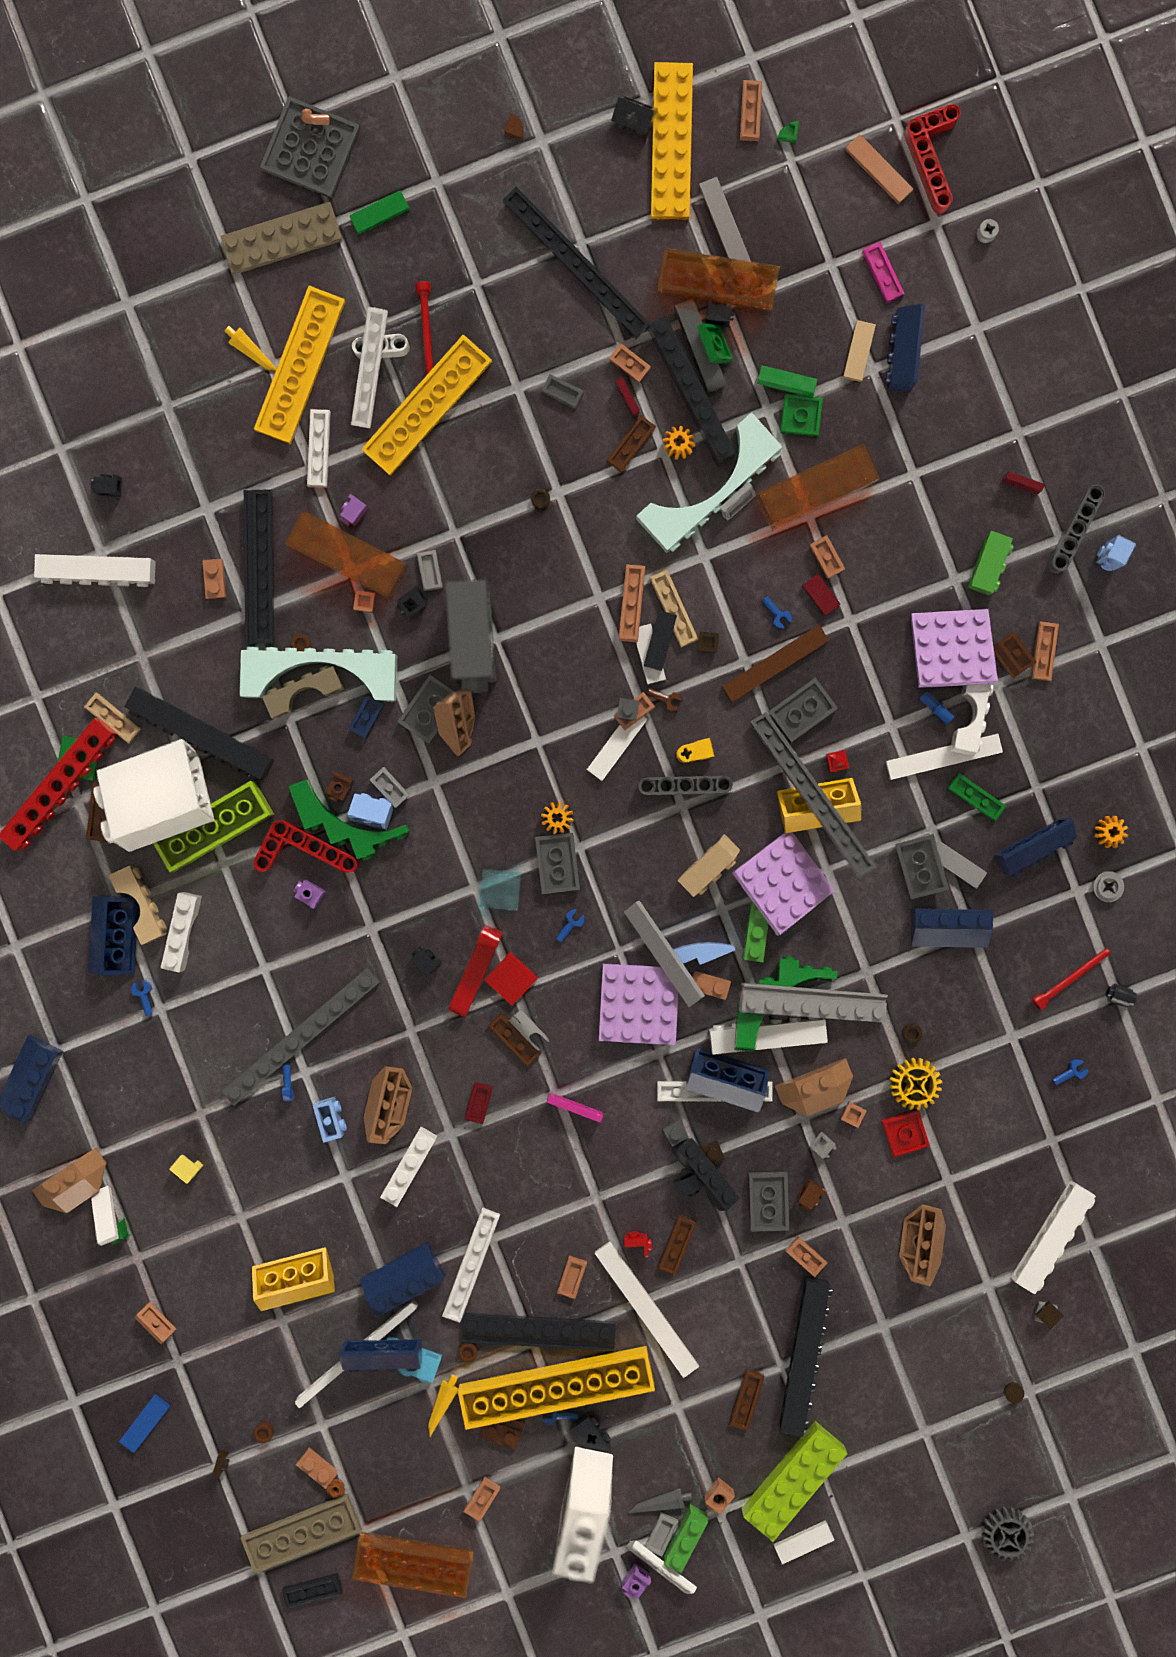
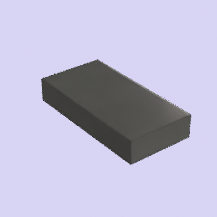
M549 374L541 393L576 410L584 391Z

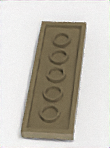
M331 202L221 235L233 275L343 241Z
M345 1494L243 1534L240 1539L255 1574L360 1533L362 1527L349 1494Z

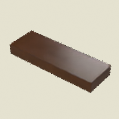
M640 415L606 462L622 474L656 429V426Z
M93 783L86 839L107 842L101 829V822L107 820L105 809L98 805L94 796V788L100 786V784Z
M502 1012L488 1025L527 1067L541 1054L509 1022V1019Z
M680 1214L678 1215L658 1269L676 1276L697 1221Z
M745 1369L729 1422L730 1426L746 1431L749 1430L765 1377L764 1374Z

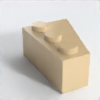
M723 834L715 845L711 846L700 859L680 876L678 882L693 897L698 893L702 895L709 888L707 886L708 883L711 881L715 883L722 876L720 873L725 868L729 870L736 863L734 859L740 849Z

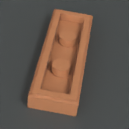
M743 80L740 140L759 141L762 81Z
M1038 622L1034 659L1037 662L1032 665L1031 679L1049 682L1052 680L1059 624Z

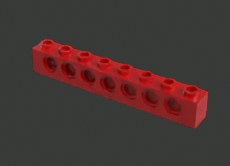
M94 718L2 829L0 839L14 851L25 850L31 844L30 839L41 832L43 823L46 820L49 821L55 815L54 810L57 806L65 803L67 794L78 787V781L81 779V776L85 777L92 769L90 768L94 761L98 762L104 755L102 752L105 748H109L116 739L114 737L118 733L101 719ZM94 737H97L99 741L96 747L92 744ZM82 752H85L86 754V760L84 762L80 759V754ZM70 766L74 768L73 776H70L68 774V768ZM58 781L62 783V789L60 791L56 788V783ZM46 795L50 798L49 805L44 803ZM34 810L38 813V818L36 820L32 817V812ZM21 825H24L26 828L24 835L20 832Z

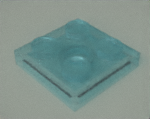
M483 869L480 907L518 911L521 872Z

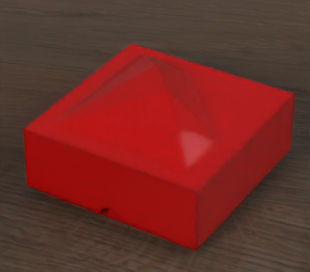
M845 750L826 754L830 772L849 768Z

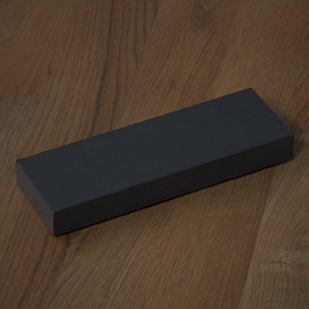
M658 611L644 667L662 671L677 615Z
M336 1573L283 1587L282 1593L286 1608H291L341 1595L343 1589L339 1574Z

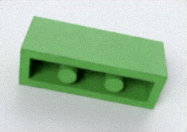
M994 531L986 534L967 588L986 595H991L998 590L1000 585L998 579L1000 573L1003 574L1007 565L1005 562L1006 556H1009L1012 552L1013 545L1011 542L1013 538Z
M751 901L749 904L742 958L749 961L763 962L769 923Z
M689 1504L663 1554L664 1565L682 1573L708 1524L706 1512Z

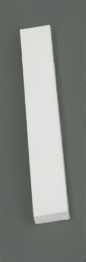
M611 1241L595 1251V1255L684 1378L699 1367L698 1363Z
M412 1298L364 1340H380L417 1308L418 1302ZM340 1361L297 1397L295 1404L298 1408H301L344 1371Z

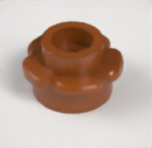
M333 1479L326 1488L327 1493L332 1498H338L345 1492L344 1483L340 1479Z

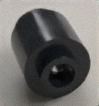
M1117 984L1109 986L1105 994L1108 1002L1126 1008L1128 1006L1133 1007L1137 999V993L1133 992L1132 989Z

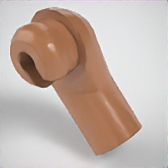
M310 109L302 110L301 119L304 123L329 125L328 114H312Z

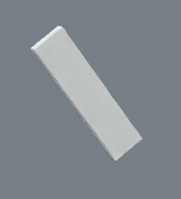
M310 409L308 487L327 488L330 410Z
M643 716L625 731L619 725L587 770L603 781L648 719Z
M636 1540L628 1543L627 1549L684 1593L694 1594L697 1587L674 1569L664 1565V1561Z

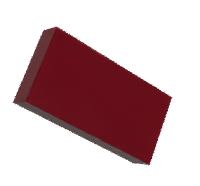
M620 377L615 381V385L634 419L639 416L640 409L624 379Z
M1010 471L1002 479L1003 483L1037 495L1044 488V483Z
M816 574L802 585L824 616L840 605V602L819 574Z
M479 1082L474 1083L465 1120L480 1124L484 1123L493 1086Z

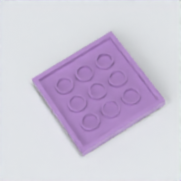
M988 609L911 614L919 688L993 684L998 681Z
M793 832L783 833L732 872L777 936L781 935L835 891Z
M603 964L599 1041L676 1045L678 991L662 967Z

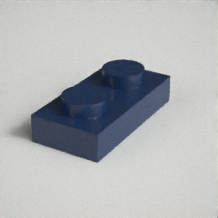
M366 696L348 729L366 738L384 705Z

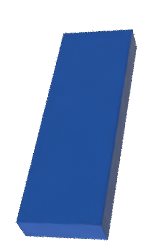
M155 1394L119 1442L134 1453L170 1405Z

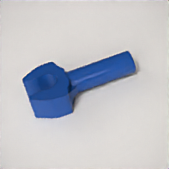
M768 596L762 600L774 615L773 625L776 628L784 629L783 624L780 623L781 617L786 618L789 623L792 622L791 614L788 610L785 612L780 611Z
M576 909L570 910L566 914L568 922L556 937L560 942H563L573 927H581L584 923V915L578 921L573 920L572 916L575 914Z
M143 980L144 990L140 991L138 984L133 983L131 988L132 995L140 997L145 1016L152 1015L153 1012L148 999V993L152 990L151 984L147 980Z
M1074 1059L1069 1062V1070L1053 1078L1052 1081L1057 1086L1073 1076L1082 1079L1087 1075L1088 1069L1084 1068L1077 1071V1066L1081 1065L1083 1061Z
M283 1065V1101H293L294 1092L291 1087L290 1065Z
M554 1411L551 1412L553 1414L551 1417H542L544 1423L554 1425L557 1419L577 1421L578 1413Z

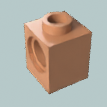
M718 1477L704 1495L705 1505L712 1512L716 1511L721 1515L735 1497L733 1488ZM716 1495L723 1496L720 1500L714 1499Z

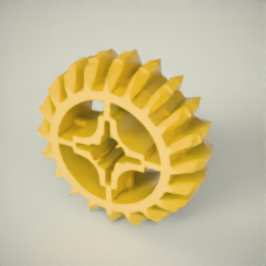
M911 1058V1064L904 1060V1067L898 1064L897 1067L900 1070L892 1071L896 1077H890V1080L895 1082L889 1085L891 1089H895L891 1094L897 1096L895 1099L897 1102L902 1101L901 1105L903 1107L908 1105L910 1110H913L914 1105L917 1110H920L921 1104L928 1108L927 1102L929 1101L931 1104H934L932 1097L939 1098V1095L935 1092L942 1090L941 1087L937 1086V1084L942 1083V1080L936 1079L940 1076V1073L934 1072L936 1067L934 1065L930 1066L929 1061L923 1064L922 1058L918 1059L917 1064L915 1058ZM914 1069H921L925 1071L922 1074L919 1073L916 1076H913L909 1073V1071ZM905 1076L907 1085L904 1087L905 1090L902 1091L901 1082ZM929 1077L930 1087L928 1091H926L924 1085L927 1081V1078ZM910 1078H912L914 1081H917L921 1090L914 1086L913 1081ZM915 1092H919L922 1097L916 1099L907 1097Z

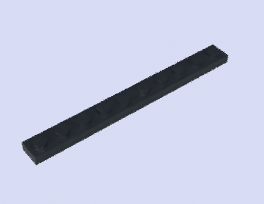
M517 187L503 199V203L636 340L648 329L649 322Z

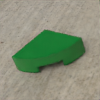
M799 121L791 122L783 127L778 134L777 141L796 143Z

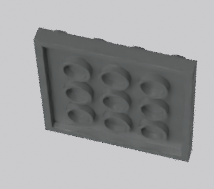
M288 96L260 169L332 199L361 127L357 123ZM310 109L312 114H328L329 125L304 123L301 119L302 110Z

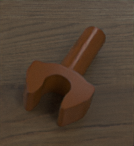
M651 688L647 692L648 696L665 702L666 710L668 711L679 710L678 707L671 704L672 699L683 700L676 692H673L671 695H665Z

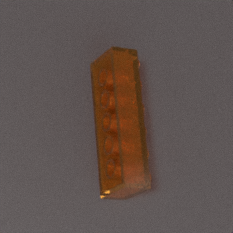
M665 248L658 283V293L705 301L712 300V302L717 303L723 302L729 305L772 311L780 266Z
M863 443L758 492L756 497L771 530L774 531L877 483L880 477Z
M302 510L285 543L290 549L389 600L392 599L408 568L407 564L304 510Z
M361 1532L357 1545L352 1580L466 1598L474 1550Z

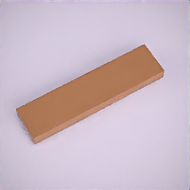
M860 134L846 147L845 151L898 205L913 191V188Z
M626 564L619 641L638 642L645 566Z

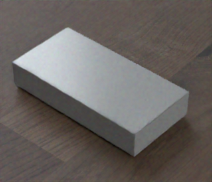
M749 482L720 507L722 515L727 521L756 496L754 488Z
M436 550L417 553L424 592L443 589Z
M660 1512L645 1544V1548L662 1557L678 1524V1519Z

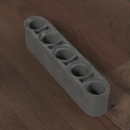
M690 299L674 305L675 314L705 391L708 394L726 387L718 363H710L696 327L702 324V320L694 300Z
M1093 485L1082 494L1047 565L1050 572L1057 574L1069 567L1104 499L1105 490L1102 486ZM1091 491L1097 494V499H1093L1090 496ZM1082 508L1088 511V517L1082 514ZM1073 525L1079 527V534L1073 531ZM1064 542L1070 544V551H1067L1064 548ZM1056 559L1062 562V568H1058L1055 565Z
M727 776L650 777L640 780L638 790L643 795L723 794L732 789L733 783ZM721 779H725L728 782L726 790H721L718 786ZM665 780L671 783V789L667 792L663 791L660 787L661 783ZM687 780L690 783L688 791L681 790V781ZM701 780L709 782L708 790L703 791L700 789L699 783ZM644 781H649L652 784L651 791H643L641 784Z

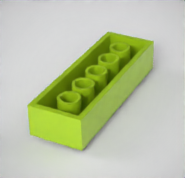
M250 781L213 802L211 808L214 821L153 843L169 872L178 871L274 815L255 781Z
M814 1421L803 1437L797 1441L743 1505V1517L774 1542L848 1454L845 1446Z

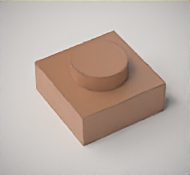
M356 590L353 610L373 613L376 594Z
M848 1101L840 1119L858 1128L866 1110Z

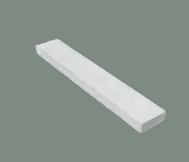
M368 307L351 425L371 428L388 310Z
M999 734L980 738L982 740L981 750L973 756L950 751V745L885 761L889 778L892 780L1002 753Z
M657 1081V1101H721L686 1090V1081ZM768 1081L764 1101H772V1081Z
M482 1208L442 1317L461 1322L500 1217L499 1213Z

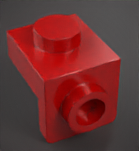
M633 1231L628 1232V1235H624L625 1247L644 1246V1255L649 1257L648 1251H652L651 1239H647V1233L639 1234V1232Z

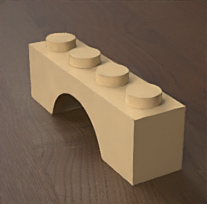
M130 865L108 875L116 893H127L133 896L140 906V918L133 927L140 944H147L166 935V925L157 914L158 908L149 897V888L143 884L139 868L135 867V865Z

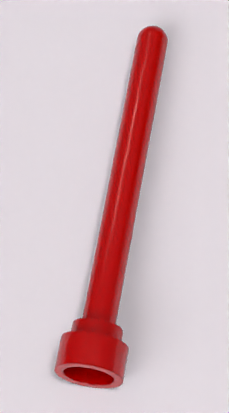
M427 281L415 283V289L418 296H420L427 375L433 369L428 308L431 284Z
M1102 950L1045 994L1035 995L1031 998L1034 1005L1042 1011L1047 1007L1052 997L1108 957L1110 950Z

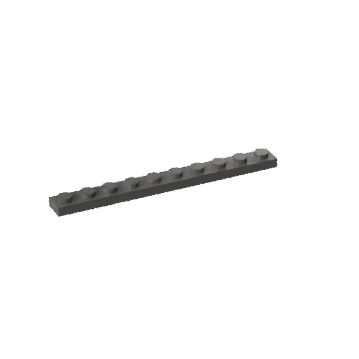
M765 712L750 721L754 731L858 878L861 879L877 868L875 863L768 713Z
M366 968L222 1090V1093L233 1106L236 1105L380 983L379 979L369 968Z

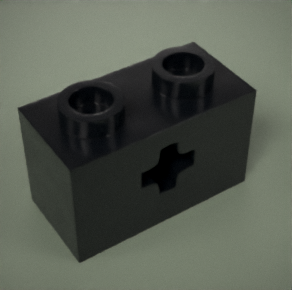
M620 95L617 99L611 121L616 122L615 125L623 129L629 127L633 129L635 134L644 136V133L648 134L651 130L657 108ZM635 112V116L638 118L632 121V116L629 115Z
M587 1412L577 1421L570 1424V1433L581 1448L603 1453L611 1450L610 1442L612 1440L606 1431L603 1432L600 1429V1422L595 1415L591 1416Z

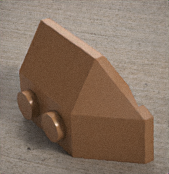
M471 690L455 691L445 696L434 707L439 735L457 756H460L472 742L470 737L474 729L475 712Z
M844 1058L775 1085V1088L783 1105L806 1116H810L843 1103L853 1075L847 1059Z
M385 1066L372 1080L364 1113V1124L367 1142L387 1144L389 1139L404 1125L412 1086L402 1068Z
M94 1148L32 1191L42 1206L68 1213L100 1191L107 1163L98 1149Z
M921 1205L904 1218L899 1257L910 1275V1280L926 1286H931L942 1259L946 1224L942 1210L939 1208Z

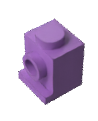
M350 494L348 496L350 499L349 503L345 502L340 510L342 513L339 520L347 526L352 524L356 527L369 508Z
M304 880L303 883L299 882L294 889V892H296L294 897L313 909L317 908L326 893L325 890L308 880ZM305 890L310 891L309 897L304 895Z
M635 1563L622 1580L624 1594L629 1598L634 1596L638 1599L646 1587L651 1584V1574Z

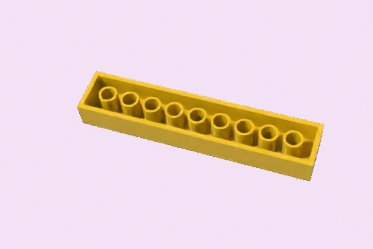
M647 1346L463 1383L459 1385L458 1395L465 1429L467 1430L655 1391Z

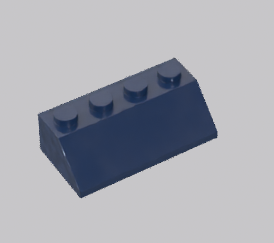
M926 304L899 307L896 313L892 315L891 326H894V331L890 334L889 345H892V350L888 353L887 364H890V370L886 372L885 383H888L887 390L911 392L918 382Z
M1060 818L995 854L994 856L1004 874L1012 875V877L1017 876L1023 872L1022 869L1024 867H1033L1044 856L1049 858L1056 854L1055 850L1071 846L1073 844L1072 841L1077 839L1072 818Z
M93 896L88 973L97 975L135 974L137 935L133 927L138 922L139 905L135 898Z
M912 908L911 946L988 948L993 932V910Z
M31 1035L27 1036L0 1095V1109L6 1116L24 1124L32 1120L63 1050Z
M696 1048L685 1089L759 1112L766 1097L769 1071Z
M426 1242L362 1277L360 1280L366 1300L375 1317L378 1318L443 1282L446 1274L430 1245Z
M422 1339L345 1340L339 1352L342 1370H348V1372H358L361 1369H367L368 1372H376L379 1369H386L389 1372H394L398 1369L416 1371L422 1365Z

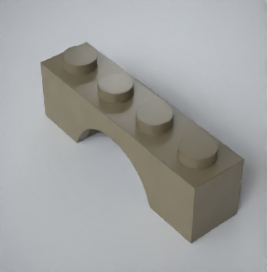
M327 665L320 668L319 672L314 675L308 673L303 675L300 681L295 682L292 680L283 684L284 687L279 690L277 688L268 690L266 692L267 695L262 698L270 717L276 719L292 712L295 697L305 689H317L325 696H330L344 690L345 688L336 668Z

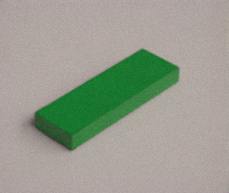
M400 190L349 215L358 235L410 210Z
M762 365L757 384L813 398L817 379Z
M960 773L956 775L947 788L994 822H996L1006 807L1002 802Z

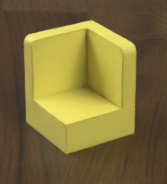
M181 1155L169 1170L188 1184L203 1167V1164L199 1161L193 1163L186 1156Z

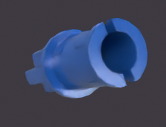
M926 691L921 695L920 700L944 724L947 725L954 718V715L942 705L943 702H939L930 692Z

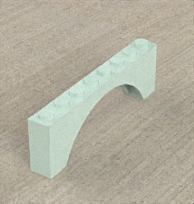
M752 412L736 427L738 437L736 467L730 479L715 495L699 504L683 508H668L650 503L636 516V520L666 553L670 550L674 552L681 545L680 541L684 537L688 539L695 533L694 528L696 526H703L710 519L708 516L713 511L716 514L726 499H730L741 486H744L747 482L750 483L752 481L751 477L755 473L761 474L767 468L765 464L770 460L774 462L781 455L782 446Z
M247 647V650H241L240 697L262 698L270 686L286 672L303 665L323 663L336 665L354 673L365 683L376 701L396 702L397 655L392 654L393 651L381 650V654L373 653V650H362V653H354L352 649H343V653L335 652V649H323V652H316V649L305 648L304 652H299L297 648H285V651H278V648L266 647V651H259L258 647Z

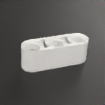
M402 334L384 335L383 344L386 347L382 350L381 358L407 355L410 350L407 338ZM364 337L356 338L352 343V349L359 359H361L362 352H358L357 349L363 345ZM398 342L405 343L403 348H395Z

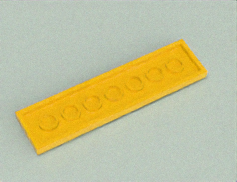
M654 63L653 107L657 108V112L653 120L651 219L689 220L693 63Z
M308 286L255 424V431L288 444L292 443L345 305V299Z
M462 335L361 450L391 476L492 363V360L465 335Z

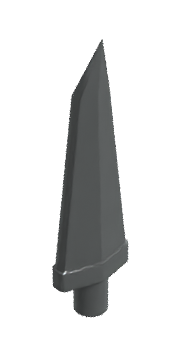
M681 1488L637 1503L629 1513L684 1509V1502L693 1500L692 1493L682 1494Z

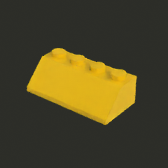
M852 778L818 784L845 823L861 820V802ZM795 788L777 791L785 833L822 827Z
M326 1247L252 1266L253 1300L260 1311L335 1292L334 1275Z

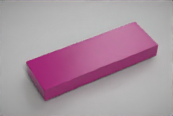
M881 242L862 251L863 256L885 303L888 304L903 297L905 293Z
M549 1093L547 1103L601 1123L603 1118L601 1111Z

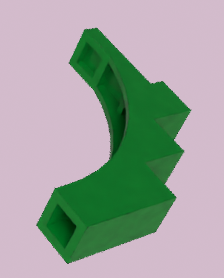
M304 780L288 786L304 829H310L312 832L321 829V824H323L330 844H336L337 847L348 843L347 839H350L357 859L362 858L363 861L374 858L373 854L377 853L376 844L378 847L389 844L388 840L396 838V841L407 837L406 833L410 832L408 825L384 832L354 827L337 818L323 805L316 795L310 780Z
M785 956L783 959H779L777 964V981H774V978L764 977L757 984L796 987L812 981L835 982L837 971H832V968L822 967L821 970L813 969L812 966H802L799 968V960H794V957ZM739 1001L736 1011L734 1050L754 1052L759 1026L765 1014L740 1012Z

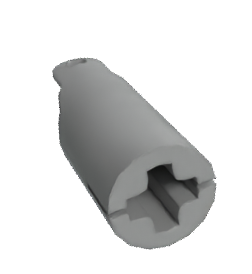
M521 1009L509 1019V1022L536 1050L540 1051L538 1046L532 1041L531 1034L538 1033L549 1042L547 1036Z

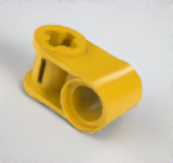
M710 738L683 745L676 753V757L681 763H690L715 757ZM684 749L686 750V752H690L688 759H686L685 756H681V753L684 752Z

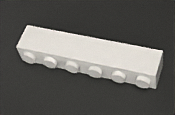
M35 554L34 577L45 584H53V581H60L61 584H72V581H79L81 585H91V582H98V585L110 586V583H117L118 586H129V583H137L138 587H148V584H155V561L151 558Z
M791 1017L789 1021L783 1022L782 1019H772L770 1023H763L761 1021L755 1050L828 1043L826 1021L824 1018L808 1017L809 1019L802 1020L801 1017ZM733 1023L732 1027L714 1025L713 1029H709L712 1054L742 1052L734 1050L736 1023Z
M1070 1180L1012 1274L1011 1278L1017 1284L1033 1294L1042 1289L1044 1279L1053 1271L1057 1258L1063 1255L1067 1242L1073 1239L1074 1231L1084 1221L1086 1211L1094 1205V1198L1096 1197L1094 1194Z

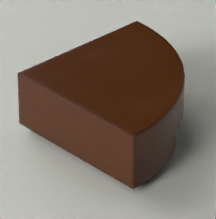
M511 113L504 133L523 140V125L519 118Z

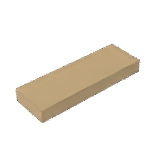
M856 321L843 378L862 382L876 324Z
M95 693L84 706L97 719H101L117 732V735L128 744L142 730L98 693Z

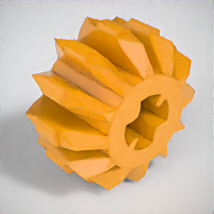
M683 426L679 427V431L672 427V433L669 431L665 433L667 438H663L662 442L667 445L663 449L664 451L670 450L668 452L669 457L674 453L676 460H678L679 454L685 459L686 453L692 454L691 448L695 447V443L691 442L694 439V435L688 436L689 429L682 432ZM677 439L681 440L680 446H676L677 443H674L677 442Z
M552 802L550 803L552 810L548 807L544 808L549 814H541V817L548 818V820L542 822V825L550 824L546 828L547 831L553 826V834L557 833V827L560 828L561 833H564L562 826L564 825L568 829L571 828L566 821H574L572 818H567L573 812L565 813L569 807L568 805L560 809L562 802H558V808H555V804ZM561 813L562 822L557 821L554 823L552 820L554 819L552 818L553 814Z
M1105 816L1104 821H1098L1100 827H1095L1094 829L1099 831V833L1094 836L1095 838H1100L1099 844H1104L1105 848H1110L1111 845L1113 848H1117L1118 843L1124 844L1122 837H1128V834L1124 833V830H1127L1128 827L1122 826L1124 820H1118L1117 816L1112 818ZM1109 829L1114 830L1113 835H1111V833H1108Z

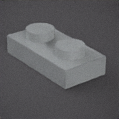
M385 767L370 779L395 808L410 796Z

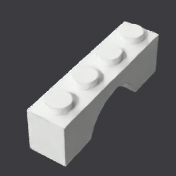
M992 684L963 685L961 696L970 703L973 716L967 727L958 729L953 733L950 751L973 756L981 750L982 740H980V737L986 727L984 717L990 707V703H987L988 696H991L993 691Z
M185 892L177 894L162 959V969L175 972L185 971L189 955V936L193 922L199 912L202 896Z
M420 1127L380 1198L396 1207L398 1206L435 1142L437 1135Z

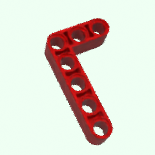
M948 104L911 119L904 131L905 141L931 208L936 214L945 213L951 205L953 198L930 137L949 130L956 125L961 114L960 108L956 104ZM946 114H951L954 119H949ZM928 121L935 122L936 126H931ZM910 128L917 129L918 133H913ZM917 146L924 147L925 151H920ZM924 164H930L932 169H927ZM931 182H937L939 187H934ZM938 200H944L946 205H941Z
M278 820L272 824L253 862L255 869L258 871L271 870L287 842L343 872H354L359 867V860L354 855L285 820ZM281 823L286 828L283 834L277 831V827ZM297 832H300L303 836L300 843L294 840V835ZM272 840L277 844L275 851H271L268 846ZM314 841H317L320 845L317 852L311 848V844ZM330 850H334L337 853L334 861L328 857ZM263 857L268 861L266 868H262L260 865V860ZM348 858L354 862L352 869H347L345 866V861Z
M489 925L483 927L477 940V946L449 1005V1011L464 1018L466 1017L504 932Z

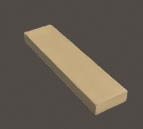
M668 570L650 577L664 612L677 615L673 632L680 648L697 641L698 637Z

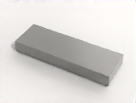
M938 841L936 844L943 867L977 889L987 872L941 841Z

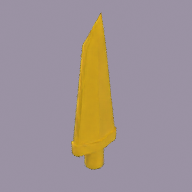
M228 326L224 332L231 337L228 342L231 346H234L265 369L277 370L241 328L235 331Z
M451 1374L448 1382L442 1380L440 1384L441 1386L428 1424L430 1437L458 1393V1388L455 1386L458 1379L456 1375Z

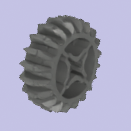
M1003 1507L1002 1512L996 1509L995 1515L989 1513L990 1519H984L986 1525H983L981 1528L983 1531L981 1533V1537L984 1539L983 1544L987 1547L990 1554L993 1553L996 1559L1000 1557L1002 1561H1005L1008 1557L1009 1561L1012 1562L1013 1557H1016V1559L1020 1560L1019 1555L1023 1554L1026 1556L1025 1549L1031 1550L1029 1543H1034V1539L1031 1537L1034 1535V1531L1031 1529L1032 1524L1028 1521L1026 1515H1022L1019 1510L1015 1512L1012 1507H1010L1009 1511H1007L1006 1507ZM998 1528V1533L995 1535L996 1538H994L995 1530ZM1021 1530V1536L1017 1541V1536L1020 1534L1019 1531Z

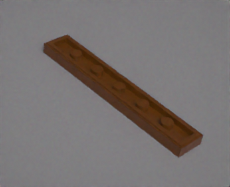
M817 625L723 685L722 688L730 701L734 702L830 640L821 626Z

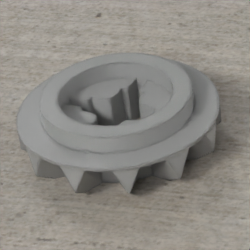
M1103 872L1097 875V878L1093 881L1092 890L1095 892L1096 897L1104 902L1116 901L1124 892V882L1114 872ZM1104 882H1113L1110 886L1112 892H1110L1109 890L1103 891L1105 888Z

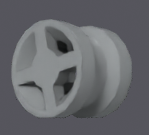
M992 219L983 221L977 229L976 235L978 240L985 244L992 242L998 234L999 225Z

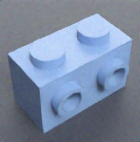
M1118 535L1107 541L1105 546L1102 545L1097 553V556H1099L1097 563L1101 564V568L1107 571H1114L1126 565L1136 544Z
M364 793L361 795L354 794L348 811L349 820L386 831L393 813L392 803L383 798H379V800L374 799Z
M335 1097L317 1101L313 1105L323 1143L342 1138L347 1127L345 1120H341L339 1113L341 1112L340 1102L336 1101Z

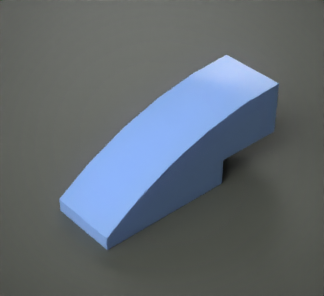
M704 942L684 945L673 950L682 963L697 958L698 963L701 965L735 951V947L724 943Z

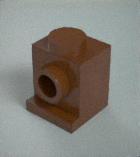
M334 772L326 793L330 794L328 798L339 803L340 800H346L355 780L339 772ZM337 784H340L342 787L339 792L335 790Z
M807 1179L796 1197L799 1206L806 1211L812 1210L821 1201V1193L823 1195L826 1194L825 1188Z

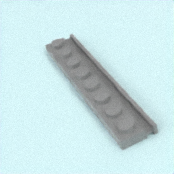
M741 983L740 1012L885 1023L886 998L888 996L885 994Z

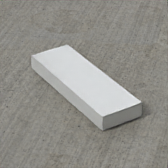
M651 624L639 627L638 642H636L647 685L666 680L663 669L658 671L644 667L653 633Z
M106 1186L91 1196L97 1242L100 1246L119 1238L112 1191L109 1186Z
M825 1520L775 1543L774 1547L782 1564L834 1541V1537Z

